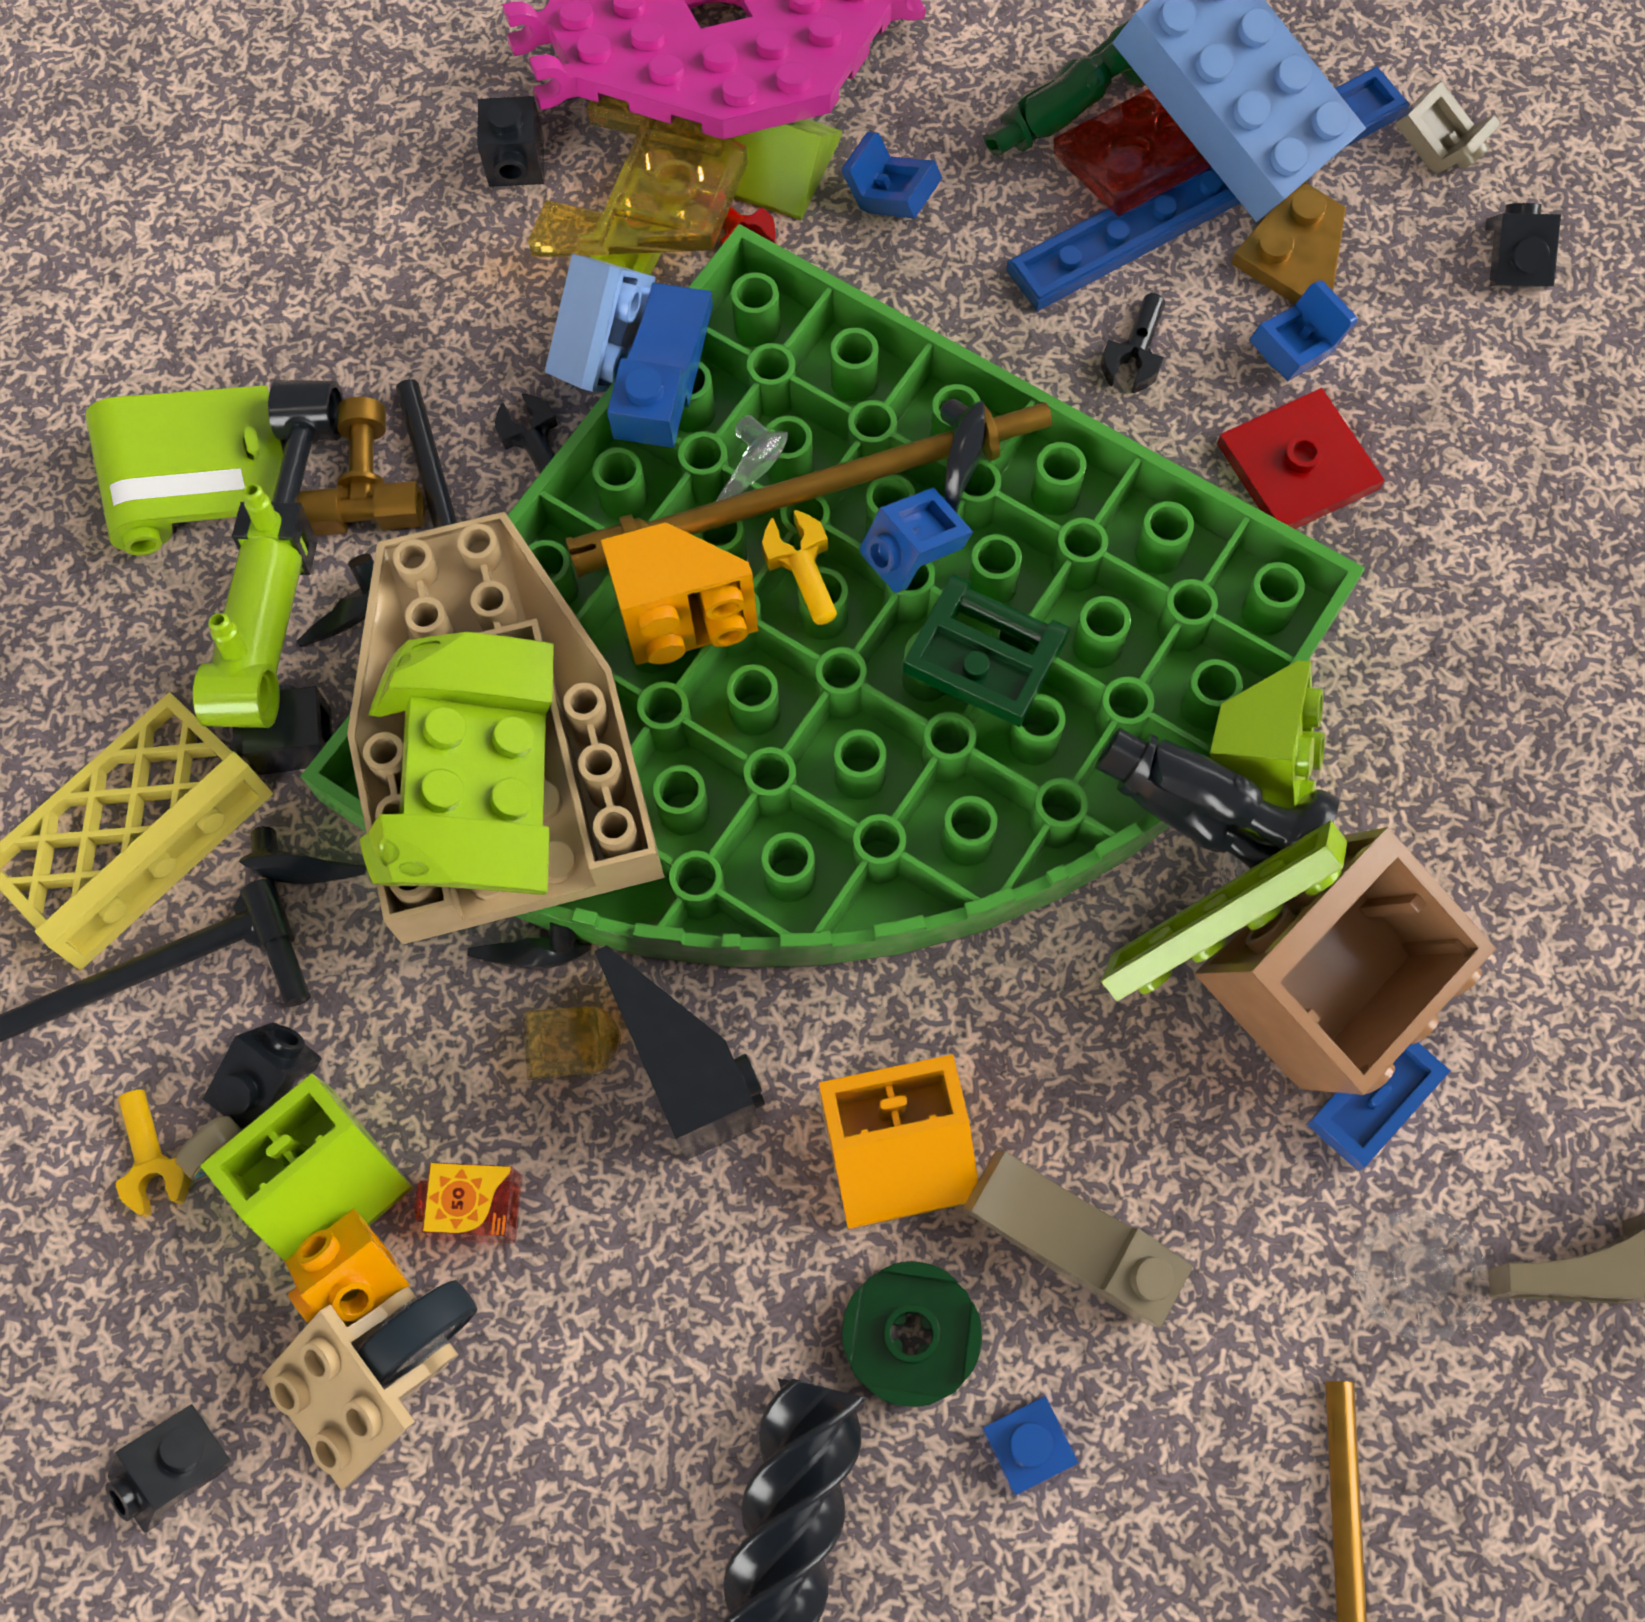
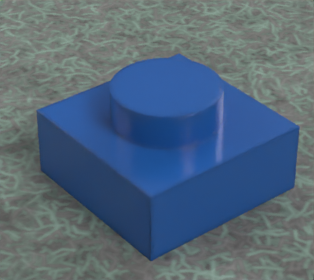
M1046 1396L982 1427L983 1433L1015 1496L1079 1463Z

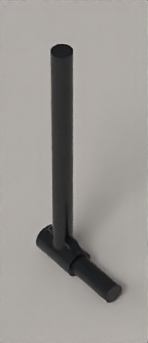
M260 879L245 885L240 890V895L233 907L236 914L234 916L0 1014V1042L243 939L249 945L267 953L286 1007H294L307 1002L311 995L292 946L295 937L275 882L271 879Z

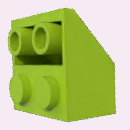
M1297 660L1223 702L1220 706L1210 750V759L1254 782L1261 790L1263 800L1287 809L1294 808L1306 794L1316 790V781L1309 780L1312 770L1322 769L1324 759L1325 733L1314 732V727L1319 728L1321 725L1323 689L1312 688L1311 661ZM1248 827L1244 828L1250 832L1257 834L1255 831L1251 830Z
M313 1073L200 1165L239 1217L283 1261H286L295 1254L306 1238L317 1231L326 1230L355 1208L370 1226L414 1189L335 1090Z

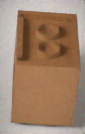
M1389 827L1343 835L1347 840L1344 866L1341 869L1340 877L1331 886L1313 896H1307L1303 891L1283 903L1282 911L1273 920L1258 929L1250 930L1246 925L1232 933L1225 945L1194 973L1285 1075L1300 1089L1365 1095L1379 1089L1393 1075L1395 1071L1393 1063L1409 1045L1416 1044L1426 1038L1436 1028L1439 1022L1437 1014L1451 998L1465 993L1477 983L1482 975L1480 966L1497 949Z

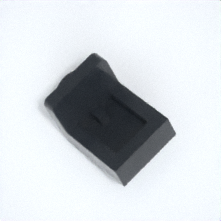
M1512 203L1505 205V213L1486 219L1485 230L1494 231L1490 286L1546 288L1554 286L1561 214H1541L1542 204Z
M274 1022L235 1036L203 1100L223 1116H230L243 1130L290 1091L295 1079L315 1071L322 1058L305 1045L303 1037L295 1030Z
M191 1404L115 1452L108 1472L110 1482L105 1486L106 1493L113 1508L123 1520L129 1521L134 1518L142 1531L147 1533L159 1525L165 1511L218 1477L228 1468L231 1460L195 1407Z

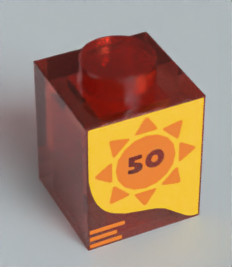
M430 1162L428 1181L421 1180L417 1186L415 1219L417 1222H423L422 1233L435 1240L516 1244L523 1175L513 1166Z

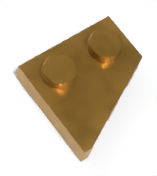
M1304 182L1267 214L1234 252L1231 264L1293 304H1296L1307 288L1318 280L1324 281L1333 291L1346 207Z

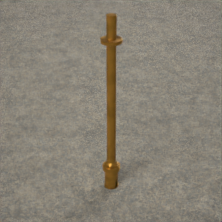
M1043 402L997 417H992L991 412L984 404L986 423L982 452L989 461L998 459L1001 452L999 442L1052 426V416L1047 403ZM953 430L650 522L640 518L633 520L631 514L619 517L620 524L575 538H566L577 577L581 578L585 574L608 568L601 544L602 539L664 522L691 535H695L949 457Z

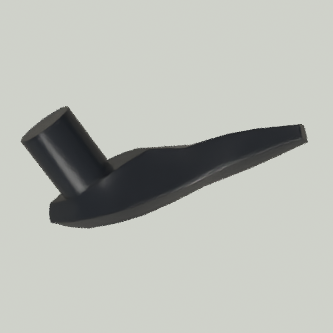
M949 399L943 404L940 411L942 420L954 428L946 469L945 501L956 513H958L963 492L976 470L983 448L986 423L983 400L968 407L957 399Z
M361 554L349 561L348 566L359 589L341 598L332 611L312 625L297 640L300 647L340 634L365 619L374 560L370 554Z
M268 826L257 827L251 832L252 853L243 856L239 860L242 865L260 877L293 884L337 881L365 875L366 866L323 860L303 853L291 854L278 851L277 833Z
M550 922V937H527L517 942L469 947L467 955L508 967L540 969L567 964L578 959L590 949L587 945L576 939V933L572 929Z

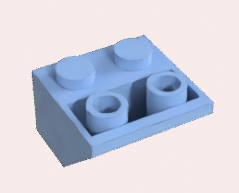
M572 254L545 373L584 390L606 392L610 385L615 383L620 359L627 358L644 314L652 282L655 283L656 277L590 257Z

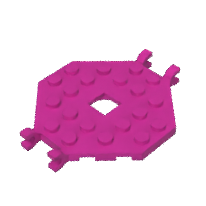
M550 0L542 11L537 12L531 5L522 1L502 4L504 16L510 27L525 24L521 30L507 33L508 45L514 56L529 53L537 46L549 43L552 44L558 56L557 58L546 54L529 57L530 68L537 81L552 78L546 84L533 87L534 97L540 110L552 108L561 104L565 99L579 96L599 102L604 95L629 102V112L671 124L676 116L702 123L703 134L723 140L831 113L839 100L840 88L847 78H854L868 57L870 43L877 33L883 34L891 21L899 19L915 21L925 18L926 8L920 0ZM722 2L735 4L743 8L748 18L700 28L690 10L706 3Z

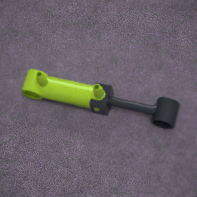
M276 380L270 388L268 413L271 429L277 439L287 440L272 502L258 484H249L242 491L245 501L240 502L232 533V538L239 550L223 613L214 614L208 620L211 637L215 642L211 662L202 663L198 667L194 679V711L198 722L202 726L270 728L275 723L280 702L277 670L300 575H310L318 543L302 503H298L311 445L318 440L338 441L342 437L337 429L338 404L344 400L342 389L336 381Z

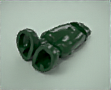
M1129 20L1117 26L1110 33L1109 37L1087 56L1069 60L1049 81L1028 91L1010 105L1001 115V125L983 135L988 150L993 155H1002L1015 146L1019 151L1024 152L1032 147V140L1054 135L1068 126L1087 108L1100 101L1112 83V78L1120 73L1133 86H1146L1113 45V41Z

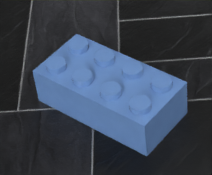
M1150 0L1132 16L1113 41V45L1256 223L1366 129L1266 0Z

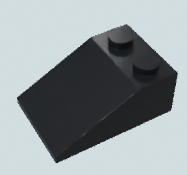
M606 945L595 950L594 952L674 1137L686 1160L759 1128L760 1125L755 1109L765 1105V1101L761 1094L763 1092L747 1055L743 1054L734 1059L724 1038Z

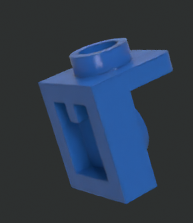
M933 487L881 507L860 546V553L891 590L897 593L908 588L920 566L963 549L973 531Z

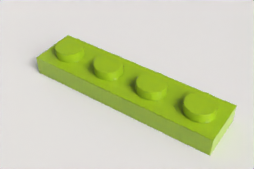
M1332 820L1328 821L1295 843L1287 846L1113 952L1101 979L1102 984L1116 1001L1123 999L1136 990L1141 994L1154 991L1168 980L1173 973V968L1192 958L1195 963H1199L1210 958L1225 945L1227 936L1246 925L1250 930L1258 929L1273 920L1282 911L1283 903L1303 891L1307 896H1313L1331 886L1342 873L1341 869L1344 866L1347 840Z

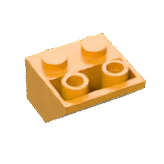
M666 522L601 540L635 665L646 662L652 664L670 663L682 657L686 651L710 644L716 647L731 646L745 639L748 634L759 631L753 574L749 562Z
M953 1054L818 1082L820 1102L848 1230L965 1205L978 1182L970 1122Z

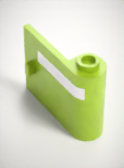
M268 386L110 397L99 400L88 407L85 412V419L109 540L114 547L125 550L131 555H149L158 551L162 544L171 538L172 523L237 517L240 502L245 501L242 491L249 484L261 486L263 492L272 502L283 458L281 441L273 434L269 421ZM244 442L246 444L248 453L252 456V459H249L247 457Z

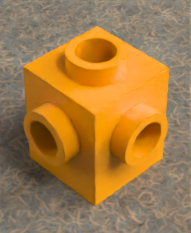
M355 1208L326 1230H320L310 1235L302 1242L297 1252L284 1261L296 1285L294 1289L287 1293L288 1297L307 1323L320 1310L331 1305L346 1327H349L379 1307L398 1291L405 1287H410L393 1254Z

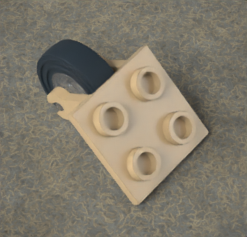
M453 1280L435 1288L420 1299H417L409 1287H405L349 1327H346L333 1307L328 1305L315 1315L261 1376L270 1389L271 1398L276 1407L290 1417L309 1444L317 1465L331 1475L341 1491L363 1474L415 1422L401 1401L449 1365L450 1361L459 1355L448 1340L471 1320L477 1312L476 1304L466 1289L457 1280ZM371 1335H373V1336L359 1349L358 1352L354 1349V1348L357 1347L359 1344H361L363 1341H365L367 1338H369ZM400 1378L399 1380H397L395 1383H393L392 1385H390V1386H389L388 1388H386L385 1390L383 1389L384 1386H386V1385L392 1383L393 1381H395L396 1379Z

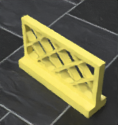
M169 692L0 841V891L36 929L34 932L50 949L81 971L274 793L234 751L232 752L206 726H202L198 722L197 717ZM173 715L182 721L179 745L153 747L154 732ZM196 736L202 743H195ZM218 756L222 760L200 782H189L192 760L194 758ZM177 760L173 784L148 786L151 762ZM135 763L131 788L105 790L107 774L118 764ZM171 799L169 810L152 825L141 826L145 801ZM128 803L125 828L99 830L103 805ZM75 806H86L82 831L57 833L58 818L67 809ZM122 843L121 853L102 870L92 871L97 845ZM80 846L75 872L50 874L55 848ZM21 850H37L33 876L10 878L1 869ZM73 887L71 898L47 919L43 914L47 889ZM22 891H30L29 898Z

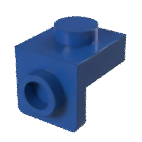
M867 132L842 167V174L861 210L869 214L911 219L917 217L943 178L935 160L890 156L878 132Z
M1318 280L1307 288L1293 307L1260 324L1249 341L1264 356L1266 362L1288 382L1329 357L1355 326L1358 319L1324 281Z

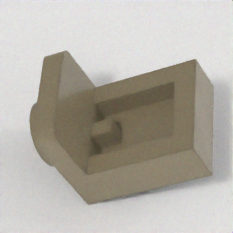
M1440 81L1428 88L1394 124L1427 167L1436 174H1439L1455 164L1461 170L1465 169L1483 156L1490 148L1486 139L1501 125V122L1493 114L1474 124L1444 83Z

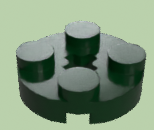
M923 1262L894 1263L870 1276L851 1296L843 1318L842 1344L855 1378L875 1397L900 1407H924L955 1393L973 1372L981 1352L982 1324L980 1315L967 1291L947 1271ZM907 1314L921 1316V1328L932 1333L931 1344H919L916 1355L903 1353L902 1342L891 1337L892 1326L904 1325Z

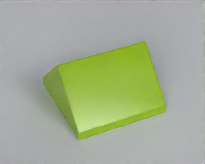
M804 119L724 140L709 135L698 182L706 183L718 194L802 220L841 139L842 130Z

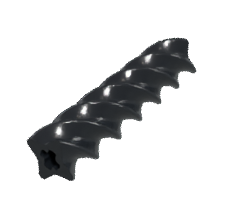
M777 1378L780 1390L768 1403L761 1418L759 1430L760 1451L764 1463L750 1478L743 1494L741 1511L743 1527L747 1538L732 1554L725 1569L723 1587L729 1616L723 1622H819L828 1598V1574L824 1558L833 1550L842 1533L845 1521V1501L840 1483L851 1472L859 1456L861 1427L856 1409L866 1400L865 1397L825 1388L797 1379L786 1380Z

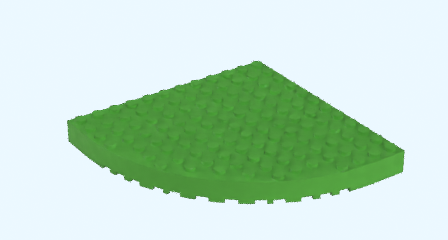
M738 224L688 287L711 291L713 306L689 408H683L674 448L613 439L607 414L614 383H612L507 515L612 670L664 878L514 917L550 930V922L572 929L576 933L577 940L600 946L607 945L612 949L648 958L725 967H795L836 964L900 955L986 931L1063 898L1125 862L1170 827L1142 808L1130 796L1123 795L1118 791L1119 780L1095 769L1101 752L1118 728L1143 740L1148 734L1152 733L1158 736L1157 746L1165 739L1210 758V750L1221 704L1297 660L1310 661L1348 600L1365 567ZM949 399H957L968 407L983 400L992 417L1046 402L1050 409L1052 426L999 442L1001 452L998 459L989 461L981 451L976 470L963 492L957 513L973 531L963 549L920 566L908 588L895 593L861 555L860 546L881 507L933 487L945 499L948 458L693 535L749 562L753 574L759 631L748 634L745 639L731 646L716 647L710 644L686 651L682 657L670 663L652 664L646 662L635 665L608 568L585 574L581 578L577 577L566 538H575L620 524L619 517L628 514L632 515L633 520L640 518L650 522L953 430L954 428L944 422L940 415L943 404ZM794 510L810 515L821 522L828 538V551L819 553L815 563L837 611L835 619L828 624L817 625L814 623L792 571L784 567L769 571L763 557L762 540L771 518H774L781 540L792 545L797 551L800 550L802 538L794 524ZM953 574L971 581V589L1049 624L1054 619L1071 627L1058 658L1053 663L1020 727L903 673L904 660ZM961 612L954 618L1033 655L1037 648ZM349 714L300 777L322 804L366 832L347 736Z

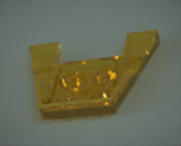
M604 95L599 102L590 100L587 107L590 125L634 134L636 137L603 212L548 200L545 201L528 239L531 255L541 258L572 256V254L589 256L713 250L748 164L747 146L733 138L723 140L703 134L702 123L685 118L682 119L676 116L670 124L629 112V102Z

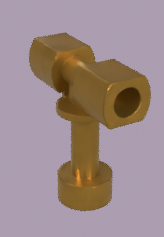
M350 397L342 400L338 404L337 429L342 436L349 439V472L343 473L337 478L336 488L300 491L298 503H302L315 536L347 533L348 522L377 520L382 530L424 527L425 501L424 494L416 481L385 483L381 476L373 473L374 439L381 438L386 432L385 406L378 400L369 397Z

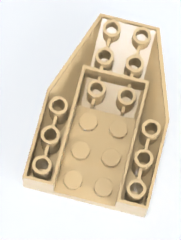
M500 512L377 542L347 731L366 833H368L380 814H399L405 711L383 717L368 716L384 670L396 651L407 640L459 632H475L554 643L552 704L546 713L543 805V826L549 827L548 892L545 895L452 887L377 885L384 923L397 939L404 945L664 878L612 670L507 514Z

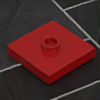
M1323 388L1317 389L1221 433L1217 442L1218 447L1259 510L1294 529L1380 490L1385 481Z

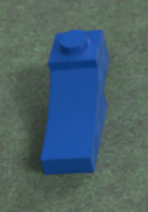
M652 282L644 314L627 358L620 359L607 411L613 439L674 448L683 408H689L713 306L711 291Z

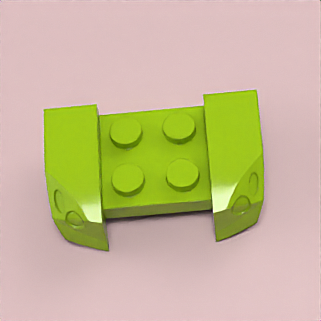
M459 632L407 640L392 656L379 682L368 716L383 717L405 711L399 814H380L368 833L359 839L363 858L373 884L386 886L452 887L545 895L548 892L549 827L543 826L545 726L546 713L552 704L554 643L475 632Z

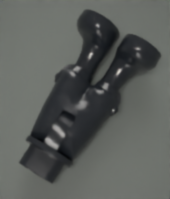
M1118 728L1101 752L1095 765V769L1119 780L1118 791L1123 795L1130 796L1142 808L1159 820L1183 833L1207 850L1230 853L1250 869L1328 821L1332 820L1334 823L1339 807V799L1322 789L1309 792L1292 809L1273 805L1262 799L1261 790L1248 778L1201 753L1168 740H1162L1157 746L1158 736L1152 733L1148 734L1143 740ZM1248 827L1251 830L1255 831L1257 834L1250 832L1244 828Z

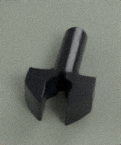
M1157 293L1145 295L1127 341L1117 343L1108 340L1102 355L1101 368L1106 381L1111 387L1114 384L1119 366L1128 363L1132 357L1136 359L1135 365L1138 368V373L1131 393L1139 392L1156 382L1164 357L1153 354L1149 347L1165 307V299Z
M522 393L524 404L532 416L530 420L531 428L527 430L523 425L514 423L504 403H501L496 416L495 429L505 450L513 446L525 449L537 471L541 474L555 456L547 436L549 430L558 426V423L548 402L536 396Z

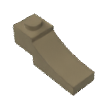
M995 1151L962 1208L963 1211L1058 1275L1073 1284L1084 1286L1139 1323L1162 1327L1193 1268L1192 1264L1139 1228H1132L1087 1203L1006 1151Z
M1645 1213L1623 1220L1622 1236L1586 1255L1559 1261L1506 1263L1488 1269L1490 1297L1625 1305L1644 1302Z

